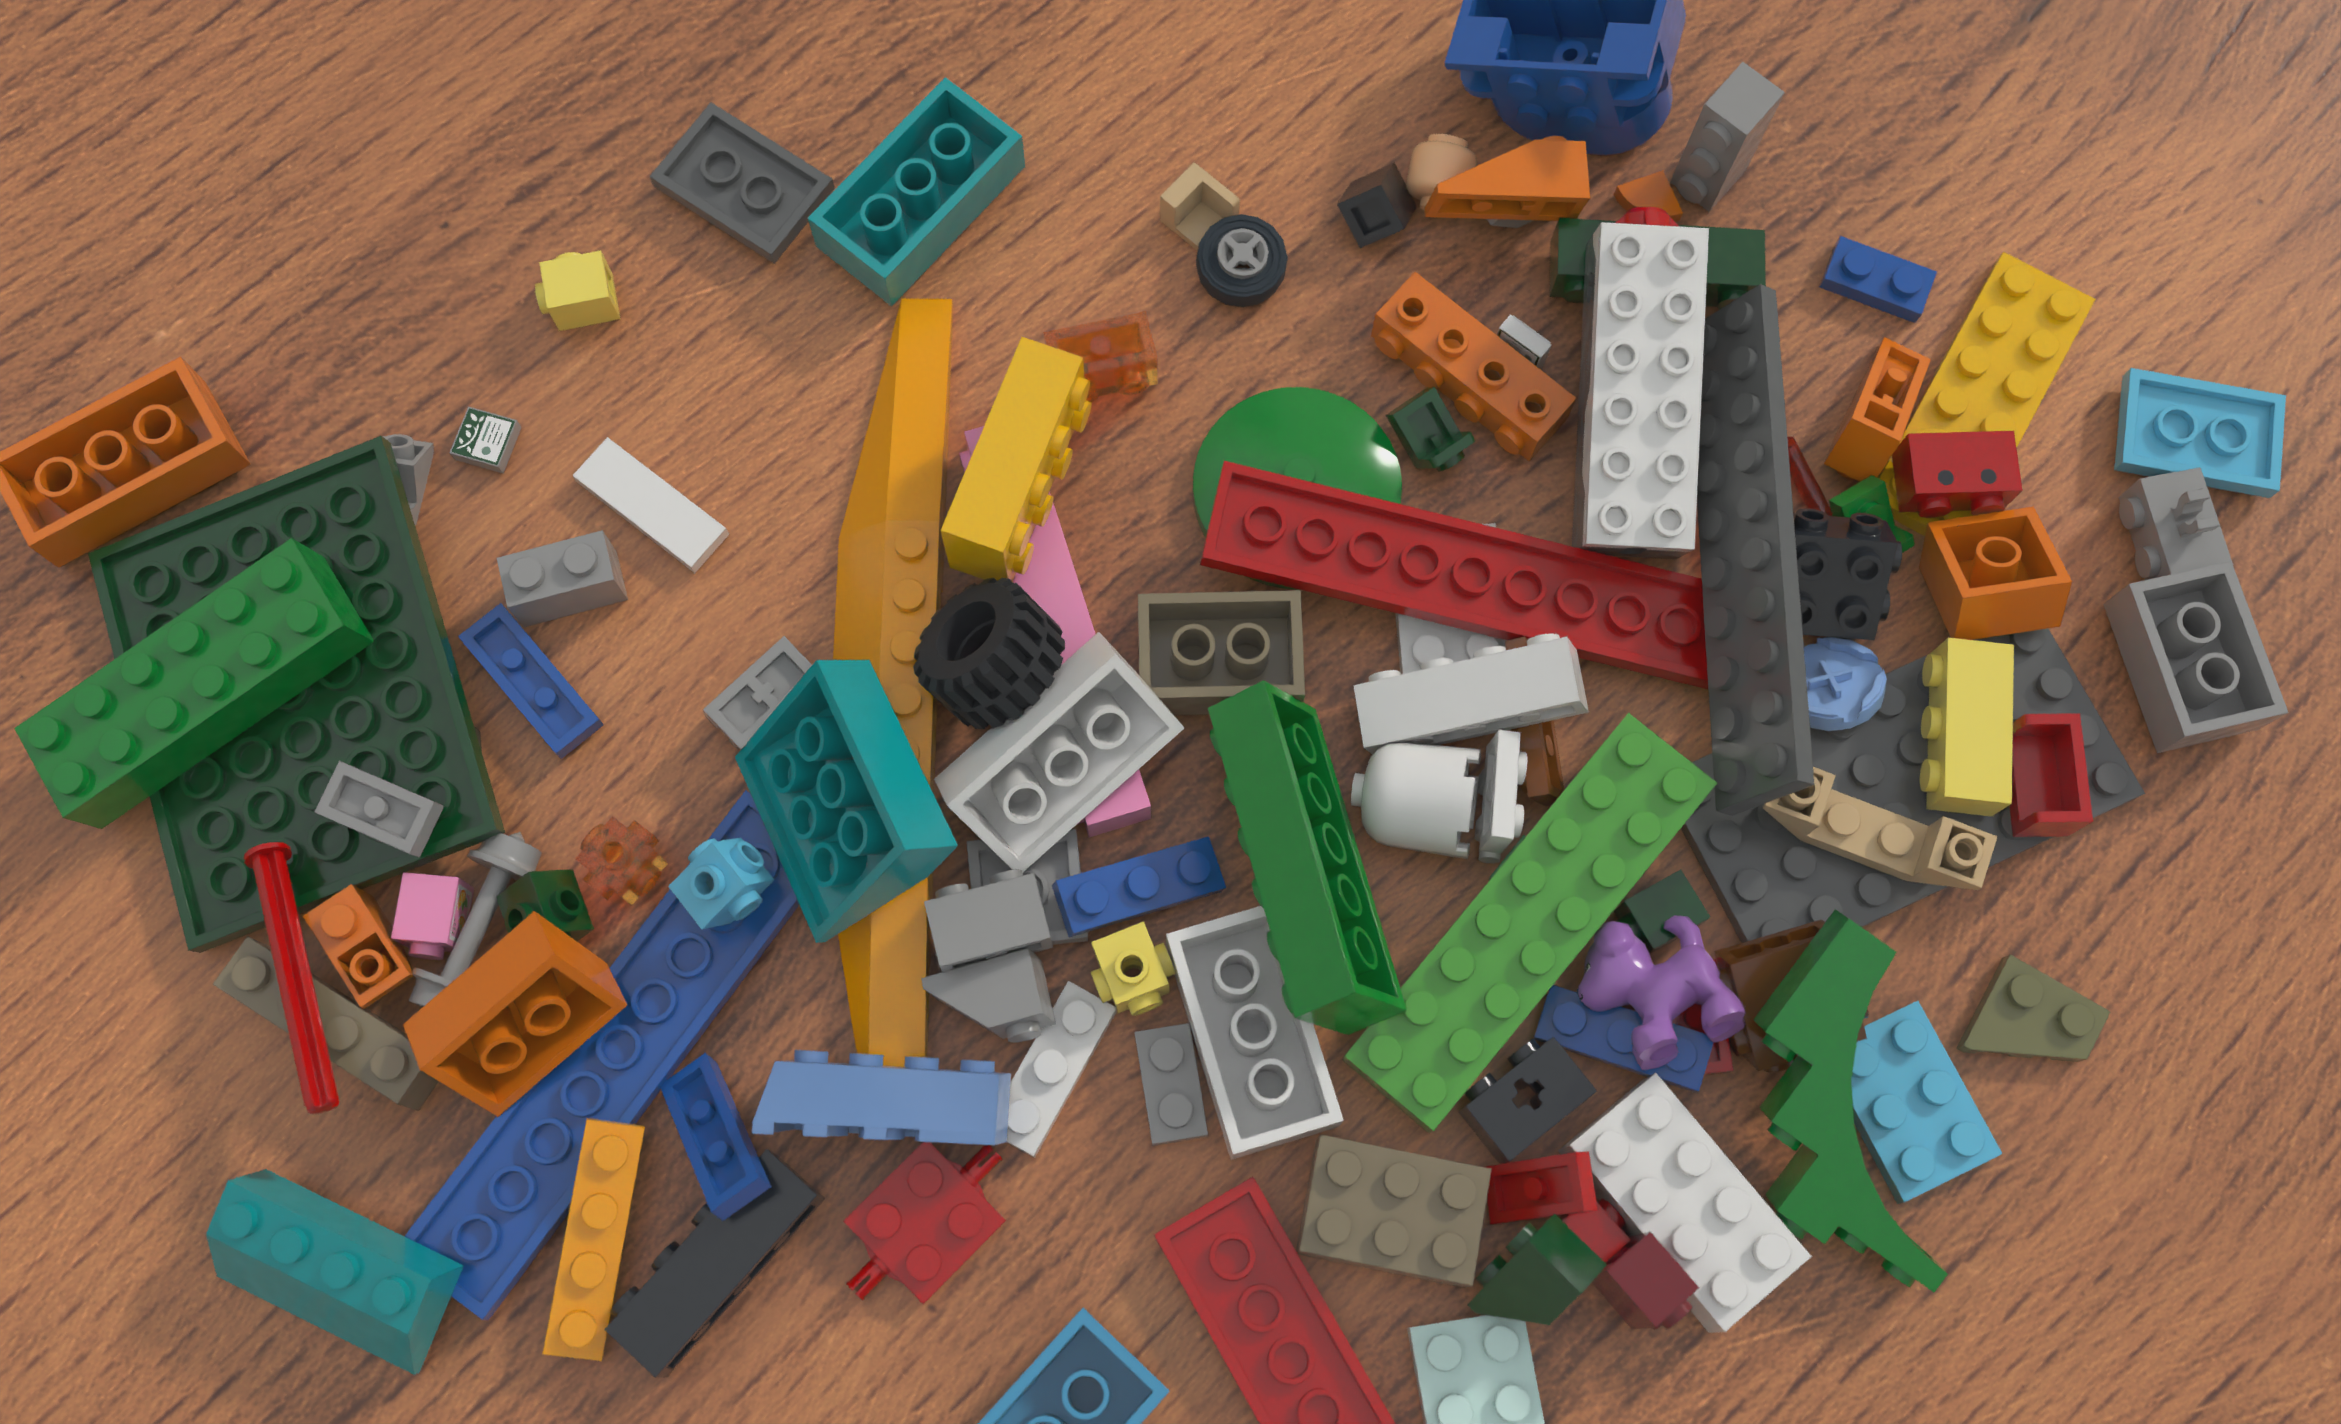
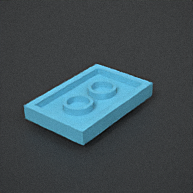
M2130 368L2122 376L2114 470L2150 477L2201 467L2207 487L2271 498L2280 491L2286 395Z
M1915 1001L1864 1026L1867 1039L1857 1042L1851 1079L1854 1124L1897 1204L1911 1200L2003 1154L1919 1001Z

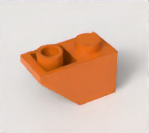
M350 884L303 916L360 1008H367L413 977L404 946L391 939L393 926L375 898L355 885Z

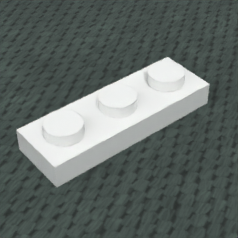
M1070 981L1067 982L1053 1007L1056 1024L1041 1028V1035L1035 1038L1010 1082L1007 1143L1033 1158L1036 1157L1117 1012L1115 1006L1108 1002L1102 1003L1099 997Z

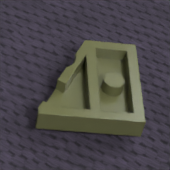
M2010 954L2002 958L1957 1049L1964 1053L1989 1052L2008 1054L2011 1057L2032 1058L2037 1056L2049 1057L2051 1060L2081 1062L2088 1059L2111 1011Z

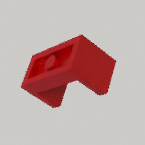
M2080 713L2024 714L2013 722L2012 804L2009 805L2013 837H2067L2093 822Z

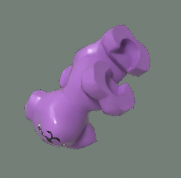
M1675 915L1664 922L1663 928L1675 934L1680 939L1681 949L1666 962L1654 965L1645 944L1634 935L1629 925L1614 921L1605 923L1595 933L1594 943L1589 948L1585 959L1584 976L1577 989L1581 1002L1591 1010L1599 1012L1630 1004L1642 1018L1643 1025L1634 1028L1631 1034L1633 1054L1642 1070L1661 1067L1676 1058L1679 1053L1676 1046L1678 1040L1673 1030L1672 1020L1693 1004L1702 1006V1028L1712 1042L1725 1040L1735 1035L1745 1026L1743 1018L1745 1015L1744 1006L1739 998L1720 980V972L1716 963L1704 949L1700 929L1688 916Z

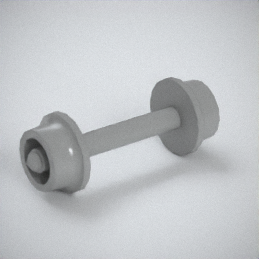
M521 832L510 834L509 836L499 833L482 842L479 848L475 850L470 849L467 857L490 869L441 975L438 976L414 967L412 974L415 976L416 982L409 999L410 1002L424 1007L470 967L499 905L496 897L506 890L511 878L518 880L527 872L536 870L542 852L524 843L525 840Z

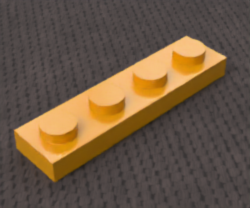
M586 1118L544 1341L543 1355L602 1361L607 1332L604 1329L609 1325L611 1315L610 1311L613 1304L645 1130L643 1125Z

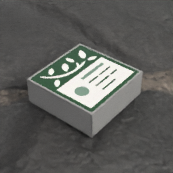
M468 407L449 453L454 460L504 473L522 427L517 420Z

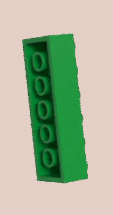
M291 538L14 729L62 818L103 829L375 641L325 558Z
M1264 680L1209 707L1208 711L1213 729L1210 730V739L1214 749L1223 761L1227 775L1224 779V789L1237 811L1241 825L1238 829V839L1242 849L1250 857L1255 878L1252 880V889L1256 900L1265 911L1270 929L1267 932V943L1271 953L1280 964L1285 982L1281 989L1282 997L1288 1010L1294 1015L1295 1019L1346 1035L1407 1011L1316 709Z

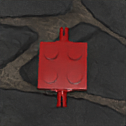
M922 1142L843 1221L863 1241L871 1258L846 1282L853 1291L868 1275H871V1278L855 1293L862 1301L888 1276L903 1283L924 1304L1006 1221L986 1200L982 1188L978 1184L1003 1160L996 1152L982 1167H978L993 1150L990 1145H984L962 1167L946 1159L930 1142Z

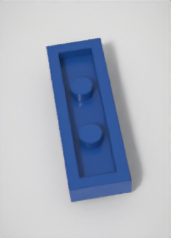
M502 603L458 636L560 759L604 725Z
M1209 836L1062 878L1052 884L1069 938L1214 895L1227 888Z
M1552 985L1549 989L1534 1036L1535 1040L1543 1043L1554 1037L1565 1050L1646 1077L1657 1073L1663 1082L1695 1093H1699L1714 1044L1707 1034L1673 1024V1030L1678 1040L1676 1046L1679 1051L1676 1058L1661 1067L1642 1070L1633 1054L1631 1041L1633 1029L1643 1025V1020L1636 1011L1624 1007H1617L1603 1012L1593 1011L1581 1002L1577 992L1556 985Z
M704 1053L662 1084L660 1087L709 1209L714 1215L724 1221L768 1190L771 1185L718 1063L708 1054Z

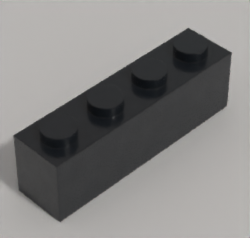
M766 1149L761 1156L758 1155L771 1185L768 1190L724 1221L710 1211L706 1202L691 1221L696 1227L681 1245L676 1241L669 1244L652 1263L651 1268L656 1273L640 1290L636 1286L630 1288L612 1307L610 1313L615 1318L604 1330L655 1378L669 1376L825 1200L819 1192L776 1153Z

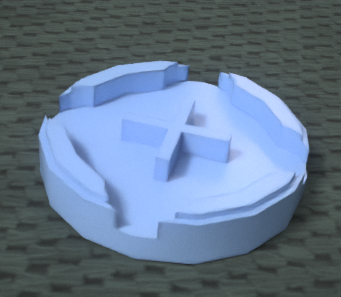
M1835 637L1817 638L1816 644H1809L1804 647L1810 728L1825 731L1851 729L1870 720L1881 708L1886 691L1887 678L1884 669L1882 670L1878 664V657L1869 648L1853 640Z

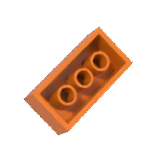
M180 356L0 451V492L28 546L60 568L251 464L208 385Z

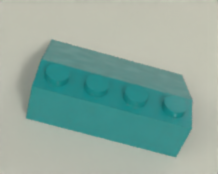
M816 660L749 739L745 747L735 756L816 943L828 941L927 878L958 846L870 660Z

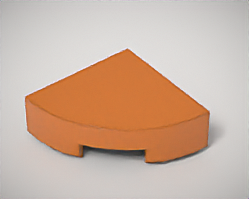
M1663 170L1618 185L1615 189L1614 196L1626 211L1636 207H1658L1665 210L1675 222H1679L1683 215V211Z

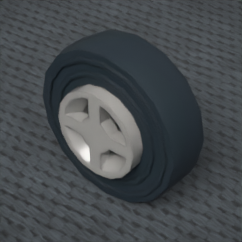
M1239 214L1224 217L1208 228L1199 242L1196 268L1200 283L1210 296L1225 305L1243 308L1258 305L1275 294L1284 280L1288 256L1283 238L1271 224L1258 217ZM1239 264H1240V265H1245V264H1247L1248 266H1250L1249 269H1248V268H1236V267H1237Z

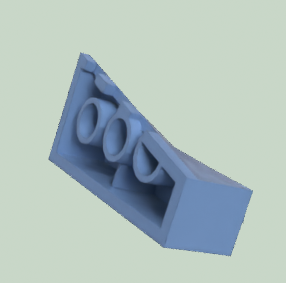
M794 1050V1060L774 1062L752 1123V1134L774 1135L775 1132L796 1129L802 1130L803 1136L810 1137L848 1136L849 1133H859L858 1137L874 1140H903L906 1136L915 1137V1141L998 1145L1007 1142L1011 1073L994 1072L995 1061L961 1060L960 1070L939 1069V1058L905 1056L904 1067L883 1066L884 1055L849 1053V1063L828 1062V1051Z

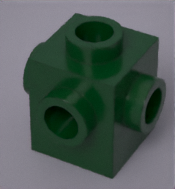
M573 869L529 871L496 897L508 933L534 911L576 941H579L594 929Z

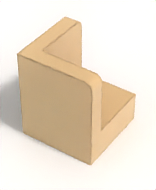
M1193 162L1160 196V221L1198 251L1199 242L1210 226L1224 217L1239 215L1240 199Z

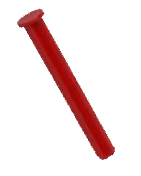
M264 843L249 849L244 854V862L247 867L254 869L304 1106L309 1114H321L337 1108L339 1097L286 863L291 858L292 851L291 847L286 843Z

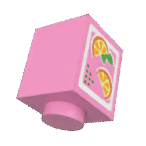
M403 872L391 939L409 948V956L429 960H442L444 951L452 952L470 914L474 888L459 877Z

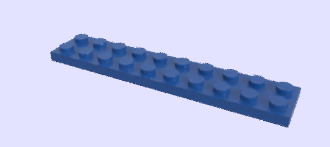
M747 790L744 791L708 840L714 838L717 841L742 838L759 851L764 860L763 866L774 878V881L760 894L763 901L759 907L741 920H734L729 924L701 929L675 894L669 889L610 967L627 1006L499 1117L496 1116L404 1236L464 1265L451 1297L482 1320H490L567 1217L586 1118L636 1124L661 1091L660 1087L673 1075L798 908L799 902L751 793Z

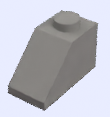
M1029 948L921 978L923 989L938 1001L1002 1039L1008 1038L1009 1042H1023L1034 1039L1041 1035V1028L1056 1024L1042 960Z

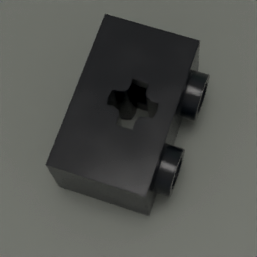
M1554 1037L1541 1047L1532 1038L1507 1058L1514 1067L1498 1081L1491 1073H1488L1464 1093L1470 1103L1461 1109L1459 1113L1499 1164L1510 1162L1597 1092L1595 1087ZM1529 1086L1535 1093L1529 1101L1531 1106L1526 1104L1518 1109L1512 1102V1099L1518 1093L1516 1088L1522 1090Z

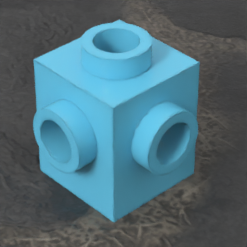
M713 838L705 841L691 852L688 857L691 864L668 887L699 927L707 929L729 924L734 920H741L751 914L762 903L763 899L760 897V894L774 881V878L763 866L764 860L759 851L742 838L717 841Z

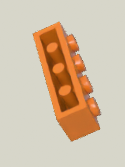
M1414 272L1375 314L1371 337L1374 338L1375 344L1381 352L1389 358H1399L1412 368L1416 378L1425 387H1435L1436 390L1441 391L1454 402L1455 408L1464 418L1474 423L1480 422L1490 430L1498 444L1507 452L1515 455L1519 453L1527 461H1530L1568 419L1577 399L1574 395L1417 272Z

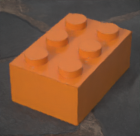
M534 911L407 1020L403 1027L421 1071L499 1117L623 1010L627 1003L605 961Z

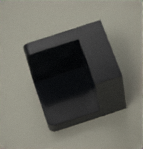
M1395 162L1351 182L1337 203L1360 248L1404 230L1416 209V203L1408 192Z

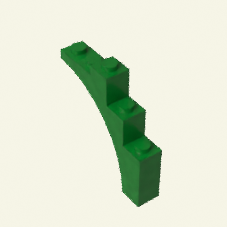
M1835 909L1753 1019L1767 1033L1761 1040L1762 1043L1789 1062L1792 1061L1796 1054L1798 1055L1759 1107L1772 1122L1767 1130L1782 1143L1797 1151L1765 1195L1778 1211L1776 1215L1799 1239H1803L1808 1232L1825 1244L1831 1235L1835 1233L1842 1241L1861 1254H1864L1867 1248L1870 1247L1884 1257L1885 1260L1881 1266L1904 1285L1911 1287L1917 1280L1929 1290L1935 1292L1948 1274L1930 1254L1903 1232L1886 1210L1865 1168L1854 1127L1851 1079L1858 1033L1872 994L1897 952Z

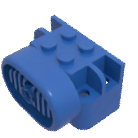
M1463 0L1444 64L1447 70H1461L1460 78L1465 91L1475 97L1491 98L1495 110L1501 119L1512 130L1530 140H1541L1549 136H1561L1566 138L1567 141H1586L1587 154L1612 155L1623 153L1649 140L1662 127L1669 115L1673 100L1670 77L1686 21L1683 0Z

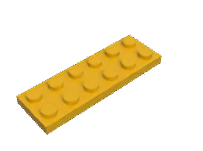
M2003 251L1996 260L1910 417L1902 440L1910 433L2014 431L2017 448L2096 299ZM1892 456L1878 476L1879 479L1885 481L1894 520L1925 536L1928 522L1973 516L1971 511H1951L1949 514L1937 518H1922L1918 515V512L1899 513Z

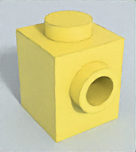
M601 250L585 254L569 252L557 256L554 260L539 262L542 282L535 284L537 302L542 314L550 313L559 331L620 319L613 274Z

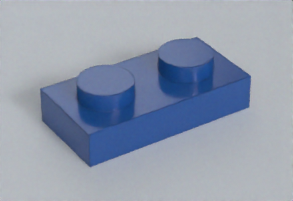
M1840 236L1833 248L1819 287L1916 323L1922 315L1937 271Z

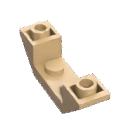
M1813 767V786L1763 805V809L1800 841L1911 882L1972 890L1981 889L1998 837L1945 816L1927 826L1832 789L1836 775Z

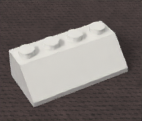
M1100 632L1096 633L1061 665L1060 669L1053 675L1055 680L1048 689L1042 692L1040 695L1041 699L1033 706L1027 707L1018 718L1014 720L1009 718L1004 725L990 728L934 779L946 805L1012 870L1019 869L1023 873L1184 729L1178 719Z

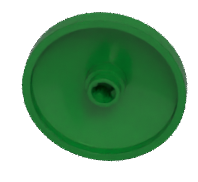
M1277 388L1261 392L1239 402L1220 417L1209 430L1199 449L1194 466V510L1205 538L1224 461L1401 504L1402 476L1396 452L1383 429L1368 413L1351 401L1336 394L1314 388ZM1250 578L1251 580L1276 588L1299 590L1271 582Z

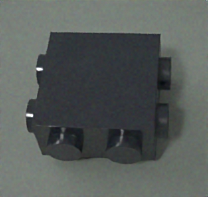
M1804 508L1797 510L1793 515L1803 635L1835 637L1853 641L1856 639L1875 640L1879 621H1885L1889 614L1890 593L1887 587L1891 573H1897L1901 565V542L1896 540L1887 521L1873 514L1855 513L1849 518L1828 516L1826 513L1816 509Z

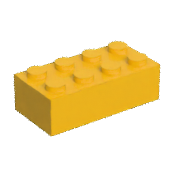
M1021 337L940 530L950 568L983 580L995 578L998 581L1001 578H1007L1012 582L1016 573L1024 575L1027 571L1034 551V544L1029 543L1035 526L1043 527L1047 522L1054 499L1053 496L1048 495L1055 477L1061 480L1065 477L1073 453V449L1068 448L1073 432L1082 433L1090 415L1092 403L1086 401L1090 380L1084 377L1083 357Z

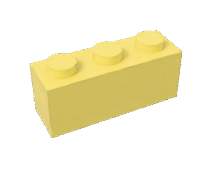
M1948 637L1926 656L1922 670V681L1924 686L1929 687V706L1924 709L1922 715L1921 734L1924 739H1928V759L1923 761L1920 770V788L1922 791L1927 792L1926 809L1994 816L2012 804L2013 644Z

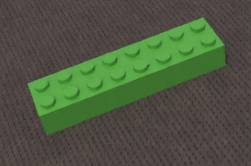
M1628 713L1403 984L1401 992L1407 1011L1369 1026L1346 1053L1342 1061L1428 1133L1433 1132L1717 785V782Z

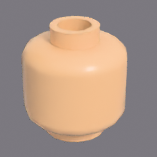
M1432 134L1428 136L1427 141L1421 142L1414 147L1406 188L1414 198L1421 200L1420 208L1422 210H1425V206L1438 183L1477 166L1476 156L1467 148L1468 143L1466 140L1452 135Z

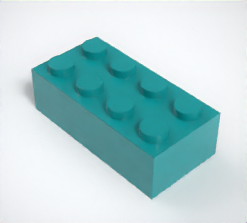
M945 77L808 217L816 247L892 307L1026 167L1022 135Z

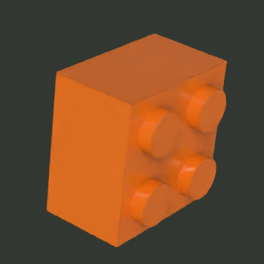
M2034 506L1927 523L1919 569L1951 638L1974 640L2061 626L2072 580Z

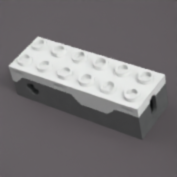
M1658 207L1632 208L1615 223L1601 222L1586 243L1572 547L1609 556L1678 559L1695 550L1709 228L1680 227L1665 210Z

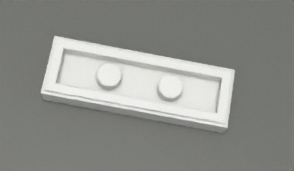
M608 437L572 475L577 483L694 573L729 535L723 525Z

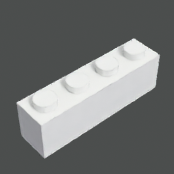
M1550 633L1534 636L1527 640V646L1506 650L1503 646L1485 647L1473 653L1474 658L1458 662H1453L1449 658L1429 660L1421 664V670L1401 674L1397 670L1374 673L1369 676V682L1353 685L1363 746L1373 755L1377 749L1388 743L1442 745L1497 733L1498 730H1510L1588 713L1577 649L1568 637L1560 638L1558 634Z

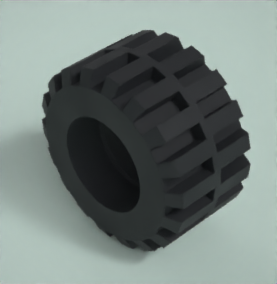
M995 578L984 579L979 585L973 583L965 587L963 592L952 596L941 610H937L931 618L932 621L924 628L920 636L921 643L915 648L914 658L917 661L913 666L918 682L963 724L968 727L972 725L975 729H985L989 725L995 728L1004 725L1009 718L1012 720L1018 718L1027 707L1033 706L1041 699L1040 695L1051 686L1055 680L1053 677L1054 673L1061 667L1063 658L1060 654L1065 649V640L1061 637L1063 632L1060 626L1017 583H1013L1007 578H1001L998 581Z

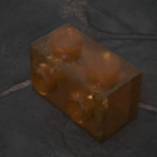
M1146 311L1043 332L1045 345L1083 357L1084 377L1090 380L1086 401L1092 403L1099 396L1120 392L1122 395H1134L1147 390L1150 385L1157 384L1158 358Z

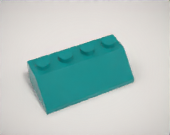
M267 1169L227 1181L206 1232L217 1277L413 1375L421 1371L464 1266Z

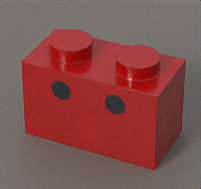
M2014 431L1910 433L1906 435L1892 454L1899 513L1918 512V515L1922 518H1937L1945 516L1951 511H1971L1972 515L2004 511L2023 491Z

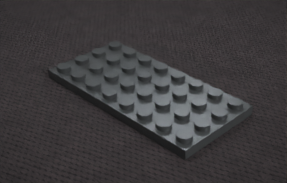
M2049 629L1974 639L1976 641L2014 645L2013 722L2024 714L2080 713L2093 819L2145 794ZM1926 656L1885 674L1887 681L1882 706L1870 720L1851 729L1825 731L1810 728L1813 767L1836 775L1832 785L1833 790L1927 826L1945 816L1998 836L1988 868L2053 838L2013 837L2009 806L1994 816L1926 809L1927 792L1922 791L1920 788L1921 766L1923 761L1928 759V739H1924L1921 734L1922 715L1924 709L1929 706V687L1924 686L1922 681V670ZM1712 753L1692 762L1714 780ZM1714 788L1681 827L1741 943L1821 919L1826 922L1835 909L1859 926L1864 927L1949 887L1905 881L1800 841L1763 809L1764 804L1733 816L1716 812Z

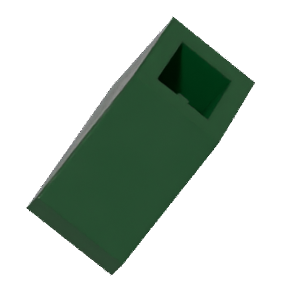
M1554 1213L1539 1230L1529 1222L1505 1247L1513 1257L1506 1262L1498 1255L1476 1277L1475 1280L1483 1289L1467 1305L1477 1314L1550 1325L1589 1286L1607 1264Z

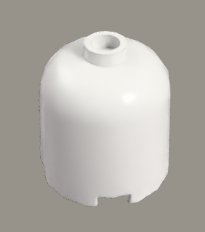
M1401 742L1388 743L1377 749L1369 759L1365 774L1355 773L1351 793V806L1361 807L1362 824L1367 834L1377 843L1386 846L1468 859L1470 843H1462L1460 839L1461 832H1469V829H1473L1479 777L1469 776L1468 774L1469 763L1480 764L1481 749Z

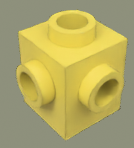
M1144 921L1091 942L1100 968L1090 973L1102 1003L1113 999L1118 1013L1129 1009L1132 1016L1146 1013L1163 1004L1161 996L1170 993L1167 977L1176 973L1164 943L1156 946L1153 945ZM1135 968L1142 971L1136 977L1124 975L1129 969Z

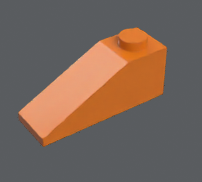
M1549 136L1541 140L1535 139L1442 181L1436 185L1425 206V217L1558 221L1559 218L1577 219L1590 200L1586 141H1567L1566 138L1561 136Z
M1884 337L1838 428L1824 464L1851 480L1861 482L1871 475L1878 478L1902 440L1931 359Z

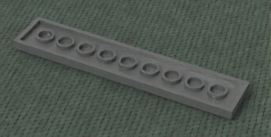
M1762 284L1705 318L1697 509L1714 780L1717 782V785L1714 787L1716 812L1731 816L1814 785L1776 290Z

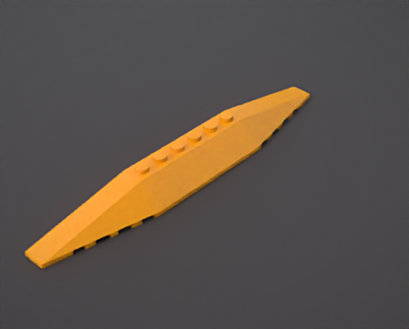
M901 298L839 535L833 660H870L935 796L937 699L918 682L913 666L917 661L914 658L915 648L921 643L920 636L924 628L930 624L931 618L937 610H940L941 592H943L945 547L940 530L946 518L952 299ZM933 872L918 884L838 934L856 1053L884 1055L883 1066L904 1067L905 1056L927 1057L929 993L923 989L921 978L930 976L931 929L924 901L933 899Z

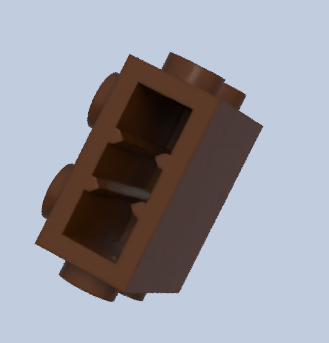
M1822 919L1714 951L1720 972V980L1739 998L1745 1010L1743 1017L1745 1026L1735 1035L1729 1037V1043L1735 1055H1742L1757 1071L1779 1072L1787 1070L1798 1056L1796 1054L1792 1061L1789 1062L1762 1043L1761 1040L1767 1033L1753 1019L1825 922ZM1867 1008V1011H1866V1014H1865L1864 1019H1865V1018H1868V1015H1869V1013H1868V1008ZM1863 1022L1858 1033L1857 1042L1867 1039Z

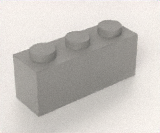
M1742 62L1704 104L1670 183L1677 187L1679 193L1686 200L1698 203L1710 212L1746 171L1785 92Z

